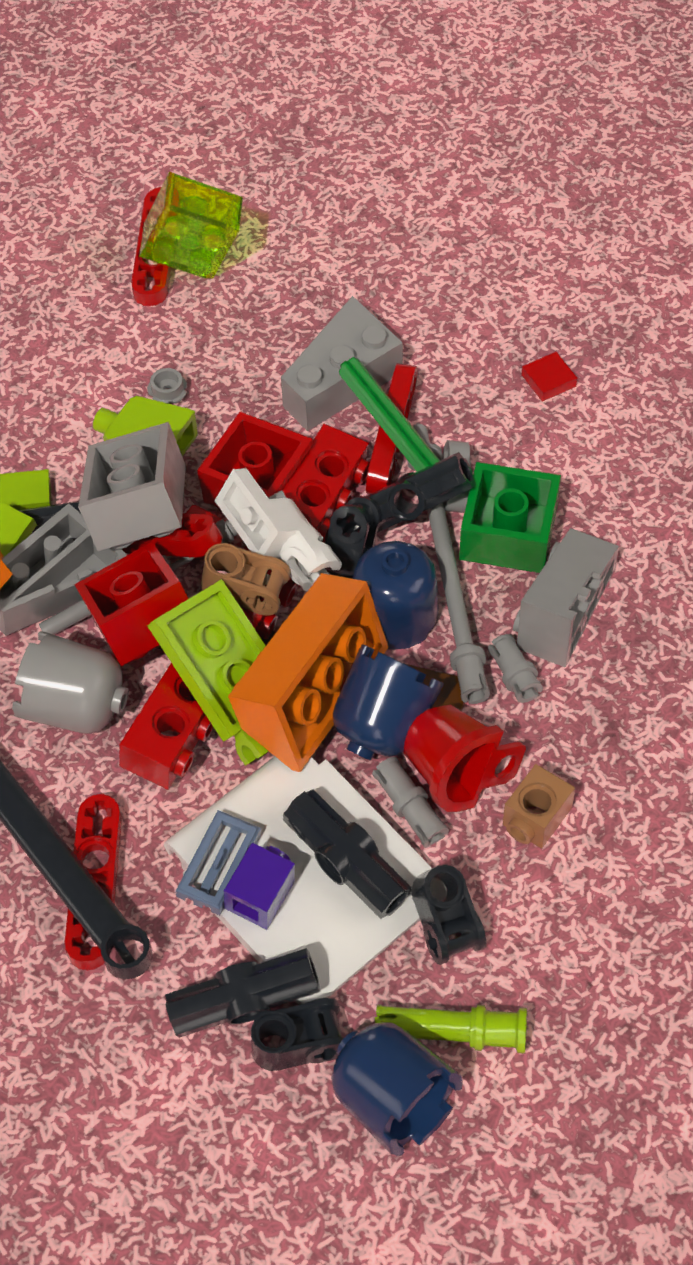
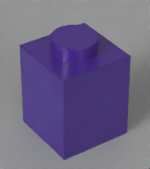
M252 842L224 889V909L268 930L294 884L295 863L291 862L289 856L278 848L272 846L263 848Z

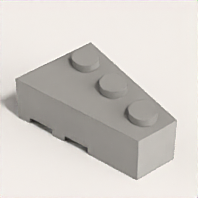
M353 296L281 376L283 407L307 431L359 400L339 375L340 365L344 361H348L352 357L358 358L380 386L392 380L397 363L403 364V342Z
M68 503L2 560L13 575L0 589V631L7 636L51 617L81 601L82 598L74 584L127 556V554L122 549L109 548L97 551L81 513Z
M572 528L569 529L561 542H555L548 562L521 600V607L514 621L513 631L518 632L517 646L520 650L566 667L615 570L618 545Z

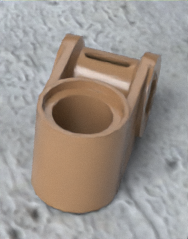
M220 543L209 548L205 554L201 587L204 590L222 579L240 607L259 615H273L279 610L280 599L278 596L282 585L286 584L291 576V569L278 558L263 556L238 548L232 544ZM268 570L272 571L271 575L266 574ZM217 571H225L227 572V574L219 573ZM260 597H264V601L261 602Z

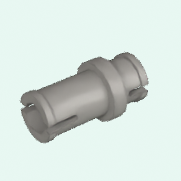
M504 634L498 636L492 641L493 645L488 646V651L503 673V684L508 691L514 692L518 702L532 701L539 696L538 692L543 690L542 684L537 680V669L532 662L525 660L512 635Z

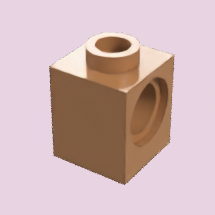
M535 764L505 803L503 825L508 833L518 842L523 844L531 842L542 849L572 809L575 787ZM530 807H539L543 809L545 813L533 814L529 812L527 809Z

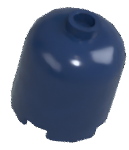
M401 541L383 542L368 549L359 558L353 579L367 581L389 647L388 649H406L423 642L427 638V634L434 628L439 614L437 577L433 562L423 550L413 544Z
M362 644L335 703L332 713L333 722L338 732L350 741L346 748L347 750L370 761L375 753L387 757L399 756L403 753L405 738L410 726L416 717L432 708L444 683L432 678L429 685L423 683L426 674L380 652L373 659L371 656L375 649Z
M379 1022L365 1027L359 1032L353 1031L349 1033L337 1048L338 1057L331 1076L334 1093L340 1103L390 1154L396 1156L404 1154L403 1145L413 1139L420 1146L442 1125L453 1109L446 1100L452 1089L460 1091L463 1086L462 1076L407 1030L390 1022Z

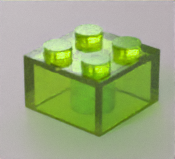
M169 172L144 222L139 257L206 279H213L239 232L243 197Z

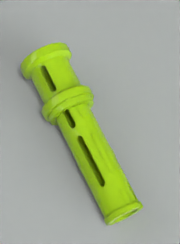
M377 1004L376 1015L378 1017H375V1024L379 1022L394 1023L407 1030L417 1039L470 1042V1048H475V1051H483L485 1046L516 1048L517 1053L525 1054L527 1008L520 1007L517 1012L490 1011L486 1009L485 1005H477V1007H472L471 1012L389 1007Z

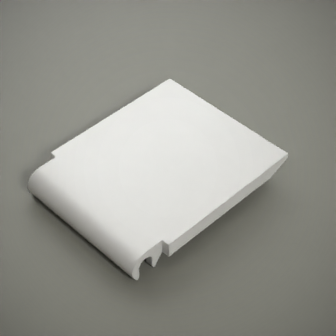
M274 756L166 840L164 847L169 855L174 852L181 861V867L184 870V875L217 810L261 828V836L257 845L263 848L266 846L278 848L289 856L291 862L295 863L294 884L268 930L226 909H223L220 916L215 915L259 963L306 948L308 949L318 975L321 992L295 1000L297 1004L302 1005L315 999L329 998L415 925L420 918L412 899V894L405 899L393 914L380 919L345 883L338 885L331 880L315 859V852L283 821V813L288 809L291 802L302 792L314 789L347 823L355 822L367 831L376 843L379 855L411 887L417 876L432 869V867L326 759L318 764L311 757L302 771L297 772L291 770ZM223 826L192 887L200 889L231 829L230 827ZM241 832L210 895H216L246 834ZM433 878L430 883L431 893L434 898L443 901L447 896L446 886L440 879Z

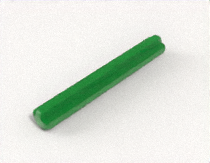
M352 357L348 361H344L340 365L339 375L416 472L439 462L438 457L360 360Z

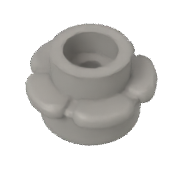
M163 368L153 373L147 390L148 394L153 396V400L168 404L178 403L186 395L187 383L177 370Z

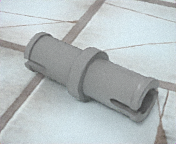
M390 757L377 765V769L372 772L373 777L378 780L394 802L392 809L396 815L406 819L421 840L422 845L427 848L443 839L444 835L449 832L448 827L442 823L426 801L428 799L426 791L421 786L416 787L400 765L399 760L396 757Z

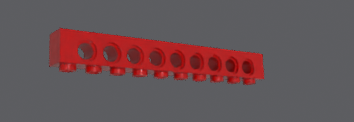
M325 423L313 439L312 447L282 489L286 498L294 501L307 521L323 536V543L327 539L333 512L352 499V487L355 483L362 485L367 477L370 464L366 460L368 442ZM245 546L244 550L250 551L248 547ZM268 570L266 574L271 575L272 571ZM291 577L286 584L282 585L278 596L280 606L287 607L295 594L297 584ZM260 597L261 602L264 601V597ZM241 607L258 635L267 640L274 630L278 616L275 614L259 615ZM172 663L119 744V767L169 790L177 775L182 778L186 775L195 755L192 750L199 740L205 742L214 728L197 701L184 699L193 695ZM175 731L179 734L170 737L163 735L162 732Z

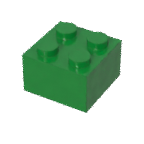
M476 462L473 474L476 485L469 491L460 531L459 560L540 573L547 561L558 506L561 475Z

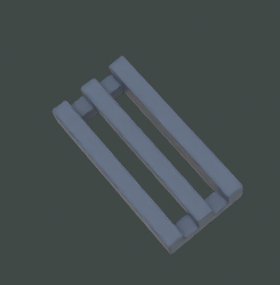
M217 810L176 889V897L184 901L188 898L193 901L194 905L203 908V906L211 908L212 913L220 916L224 909V889L251 843L257 844L261 836V828ZM223 826L230 827L231 829L200 889L192 887ZM241 832L246 834L216 895H210Z

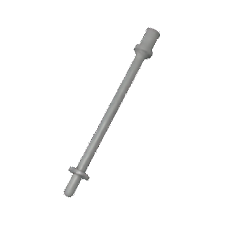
M419 423L415 424L413 428L440 461L443 460L441 448L436 444L430 443L426 426ZM407 460V462H408V467H409L410 469L416 471V470L413 468V466L409 463V461ZM442 502L427 509L456 644V649L450 654V664L452 669L457 671L462 701L464 703L468 701L469 704H478L484 702L490 696L483 668L486 663V656L483 648L473 643Z

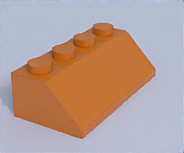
M321 573L228 695L241 729L293 771H302L333 727L332 713L335 703L361 645L364 644L375 649L371 656L373 659L376 658L378 652L384 654L389 648L367 581Z

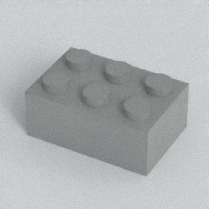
M169 422L88 446L78 508L97 551L109 548L122 549L131 545L136 540L150 536L163 537L182 527L186 464Z

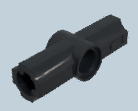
M459 452L418 472L407 473L398 481L367 495V497L375 501L381 512L377 533L401 521L413 520L423 511L474 488L476 483L473 478V471L466 458L462 457ZM401 489L414 491L418 496L419 503L412 504L405 501L402 497Z
M314 789L302 792L283 813V821L315 852V859L325 874L338 885L345 883L380 919L393 914L411 894L412 887L379 855L377 845L367 831L355 822L347 823Z
M306 948L260 964L254 961L243 962L224 968L215 974L216 978L165 994V1005L175 1035L180 1038L226 1022L235 1025L253 1021L260 1014L271 1011L270 1008L311 996L321 992L314 963L310 952Z

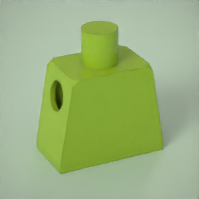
M140 396L131 397L119 414L106 408L99 409L93 420V429L104 434V441L169 422L182 456L198 436L194 410Z

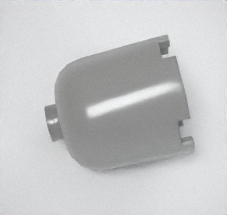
M43 631L38 633V640L41 641L39 645L29 643L15 680V684L23 686L21 702L13 701L12 704L15 717L73 732L92 734L104 728L111 721L114 713L121 714L128 698V688L122 687L123 674L121 666L115 657L102 650Z

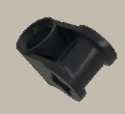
M367 496L354 497L344 506L339 507L333 512L325 544L331 547L342 565L340 570H332L331 567L325 568L329 574L353 579L359 558L368 549L374 547L381 520V512L379 506Z
M439 865L417 876L413 882L411 894L423 926L426 945L433 960L441 965L448 962L449 956L469 949L477 952L486 948V934L473 906L462 873L453 866ZM433 878L440 879L446 886L447 896L444 902L434 898L431 893L430 883ZM458 932L461 933L460 937L452 940L449 939L450 935Z
M320 998L302 1005L260 1014L254 1020L251 1027L252 1056L255 1063L263 1069L279 1071L308 1063L318 1064L337 1059V1048L344 1039L337 1019V1015L340 1012L338 1001L333 998ZM270 1035H277L286 1040L282 1046L277 1048L267 1047L261 1041Z

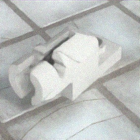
M247 468L232 470L215 502L251 552L263 556H272L285 562L291 569V579L305 591L310 589L321 573L329 574L325 568L331 567L332 570H340L342 563L329 545L322 542L323 536L307 521L292 499H269Z

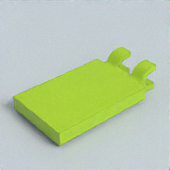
M221 579L161 615L147 626L222 741L224 742L232 736L235 737L237 754L246 766L269 751L241 729L228 695L266 646Z

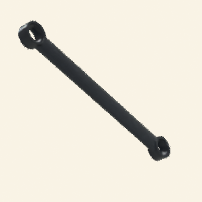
M0 760V821L101 950V955L108 972L120 979H134L142 975L152 962V948L146 932L138 926L131 925ZM124 940H136L143 944V953L137 960L133 958L126 948ZM113 947L125 964L116 963L110 958L109 955Z

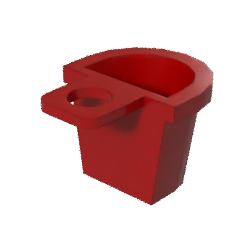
M449 704L431 708L416 717L405 738L403 753L429 784L432 800L446 812H460L476 806L482 789L506 784L512 780L518 772L526 746L518 741L499 745L504 733L497 725L487 727ZM511 755L510 762L506 768L500 773L495 774L499 762L506 756Z

